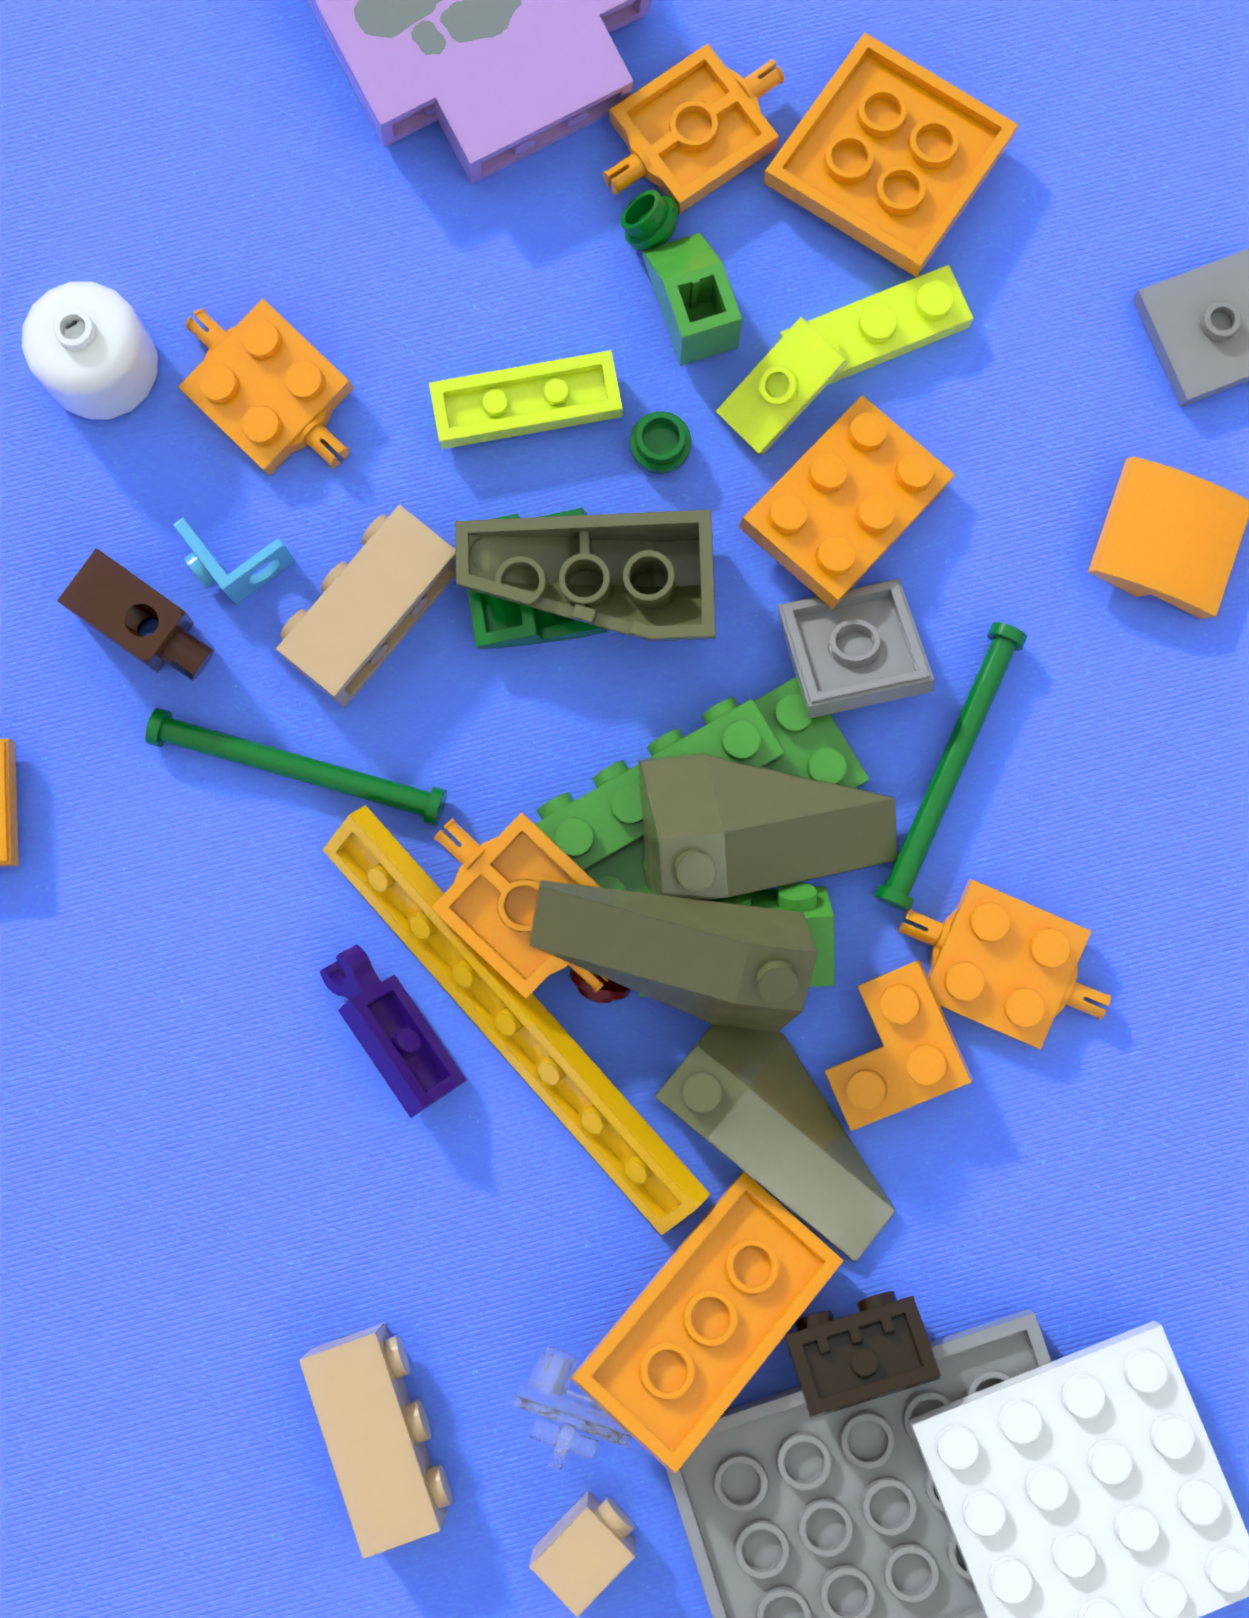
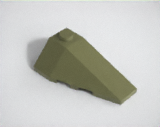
M711 509L455 521L456 584L458 587L651 642L716 639Z

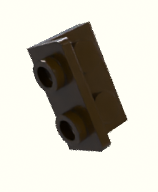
M894 1291L884 1292L859 1301L857 1303L858 1313L834 1320L832 1311H823L801 1318L794 1323L797 1332L785 1335L786 1346L793 1361L810 1419L940 1379L941 1374L914 1296L897 1300Z

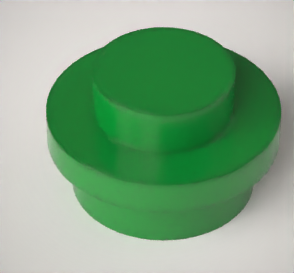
M648 190L639 194L627 205L620 219V224L625 230V240L635 250H645L665 244L676 229L679 207L671 197L667 195L661 196L656 190Z
M664 411L652 412L643 416L634 425L630 435V450L634 460L643 469L657 474L669 473L677 470L687 460L691 451V433L686 423L675 414Z

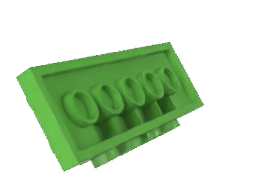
M796 677L757 700L750 699L740 706L734 697L727 698L701 715L706 724L705 726L686 737L683 736L679 728L674 729L657 738L646 747L651 755L648 759L704 753L722 757L732 762L754 767H766L779 770L785 774L816 781L823 780L854 788H859L870 780L831 714L808 718ZM624 760L618 761L603 769L591 779L596 786V789L575 801L570 792H565L546 802L536 810L541 820L535 824L602 888L652 893L647 886L639 764L629 769Z

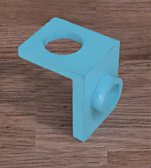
M184 517L173 524L193 551L184 560L207 589L217 582L236 605L295 562L286 546L277 538L228 574ZM272 561V562H271L266 568H264L262 571H260V572H258L257 574L253 575L260 567H262V566L265 565L266 563Z

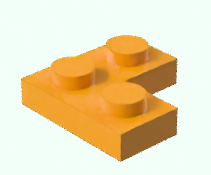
M920 960L857 986L883 1045L825 1070L850 1131L972 1082L973 1078Z

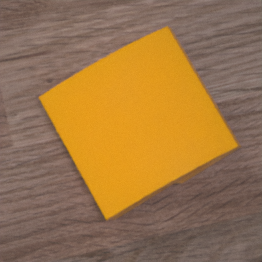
M1134 456L1126 458L1088 573L1135 597L1154 595L1199 619L1216 617L1249 519V500L1217 484L1184 471Z

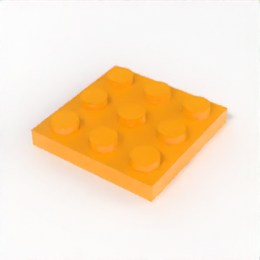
M864 32L765 170L763 183L917 278L1007 149L1019 125Z

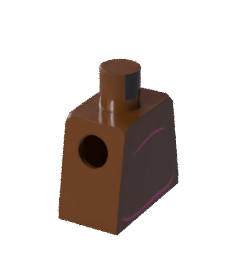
M97 548L57 600L77 618L157 673L167 663L194 681L207 666L215 652L214 649L189 633L194 622L184 610ZM156 619L158 626L152 634L145 637L139 634V629L146 620Z

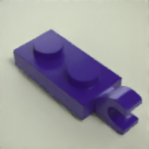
M356 944L336 956V962L320 971L321 977L328 989L334 994L346 997L349 1000L338 1012L410 1118L467 1081L398 978L393 975L381 982L372 967L368 955L359 945Z

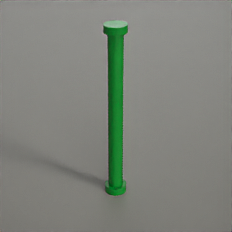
M993 622L989 629L987 637L991 640V643L886 885L879 884L874 894V898L884 904L905 912L909 911L914 899L909 896L1014 651L1022 650L1026 642L1027 635L1011 625Z
M156 708L152 712L146 727L145 741L147 744L162 747L166 742L424 816V823L433 826L438 825L447 797V790L434 786L431 792L183 722L173 719L171 711Z

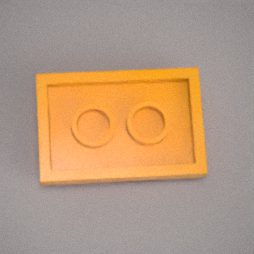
M861 395L742 518L739 528L833 609L944 491L955 474Z

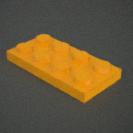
M744 1171L738 1175L569 1379L669 1472L677 1473L844 1260Z

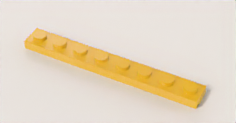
M365 805L349 814L323 848V852L660 1235L665 1234L698 1209L710 1196V1193L612 1084L601 1069L597 1067L533 993L525 999L431 909L444 893L371 810Z

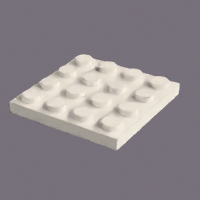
M1155 1321L1149 1322L908 1420L986 1618H1199L1249 1597V1535L1161 1324Z

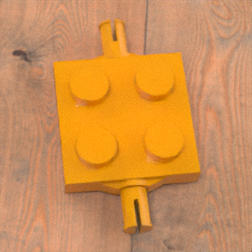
M707 43L609 109V122L627 144L630 155L602 173L607 187H611V192L617 196L621 191L645 176L649 181L656 184L664 195L674 200L679 207V214H681L777 148L779 135L762 115L758 99L784 83L785 79L780 66L776 68V61L770 59L766 64L743 78L727 68Z
M264 299L237 326L227 331L207 314L206 310L198 309L193 312L209 331L206 332L191 317L187 319L185 327L209 350L204 360L178 388L270 476L292 453L308 445L328 463L330 468L338 467L341 462L325 446L328 444L344 460L349 455L350 449L343 445L326 426L333 410L354 389L351 382Z
M523 812L498 837L481 845L458 825L454 818L447 822L443 827L462 846L460 847L444 830H440L433 839L446 848L462 866L458 870L453 885L434 903L431 909L525 999L549 975L564 969L567 965L591 986L596 993L604 985V982L594 973L530 946L529 938L540 880L593 887L601 886Z
M968 879L956 909L943 923L910 908L909 911L905 912L903 918L925 927V931L905 922H901L899 925L898 933H903L932 946L931 967L927 978L940 1006L1040 1050L1055 1016L1065 1005L1101 1020L1107 1010L1084 1001V997L1102 1005L1109 1006L1110 994L1102 993L1076 981L1078 962L1092 931L973 879Z

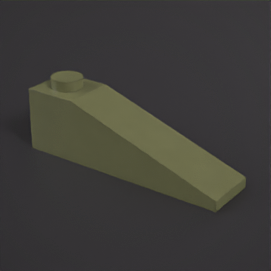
M704 753L638 760L647 886L653 894L698 900L728 898L897 860L895 798L892 796L823 780L816 781L766 767H754L732 762L722 757Z
M540 880L529 938L530 946L712 1025L770 1032L780 1031L803 1011L818 953L803 912Z
M711 1024L654 1094L655 1098L855 1263L896 1212L792 1046L779 1031L770 1032Z

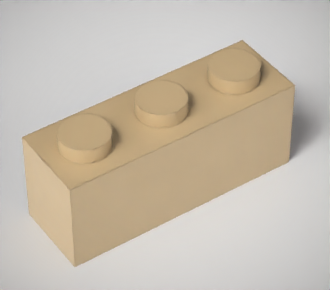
M400 504L389 517L382 514L370 524L361 540L364 546L348 564L342 561L328 573L321 585L323 594L308 611L301 609L287 621L280 633L282 642L276 647V650L289 664L343 708L347 706L456 577V549Z
M384 1322L310 1349L299 1362L362 1558L374 1556L441 1531L447 1516L446 1507L453 1503L452 1493L442 1465L434 1467L431 1465L424 1441L431 1439L430 1425L421 1401H410L403 1380V1376L410 1374V1366L400 1337L397 1335L390 1338Z

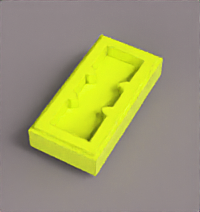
M800 317L721 404L716 412L758 454L763 455L845 367L848 361L805 319Z

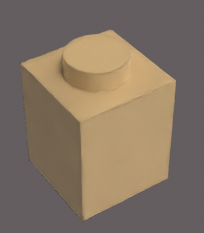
M588 1490L533 1547L529 1568L578 1617L635 1558V1537L631 1534L635 1529V1525L626 1512L611 1498L607 1497L601 1503Z

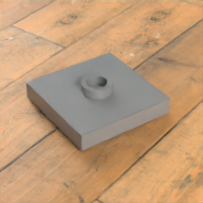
M1249 249L1137 291L1133 297L1134 304L1180 407L1249 382Z
M900 579L853 588L833 609L818 596L778 605V619L809 719L933 692L934 677Z

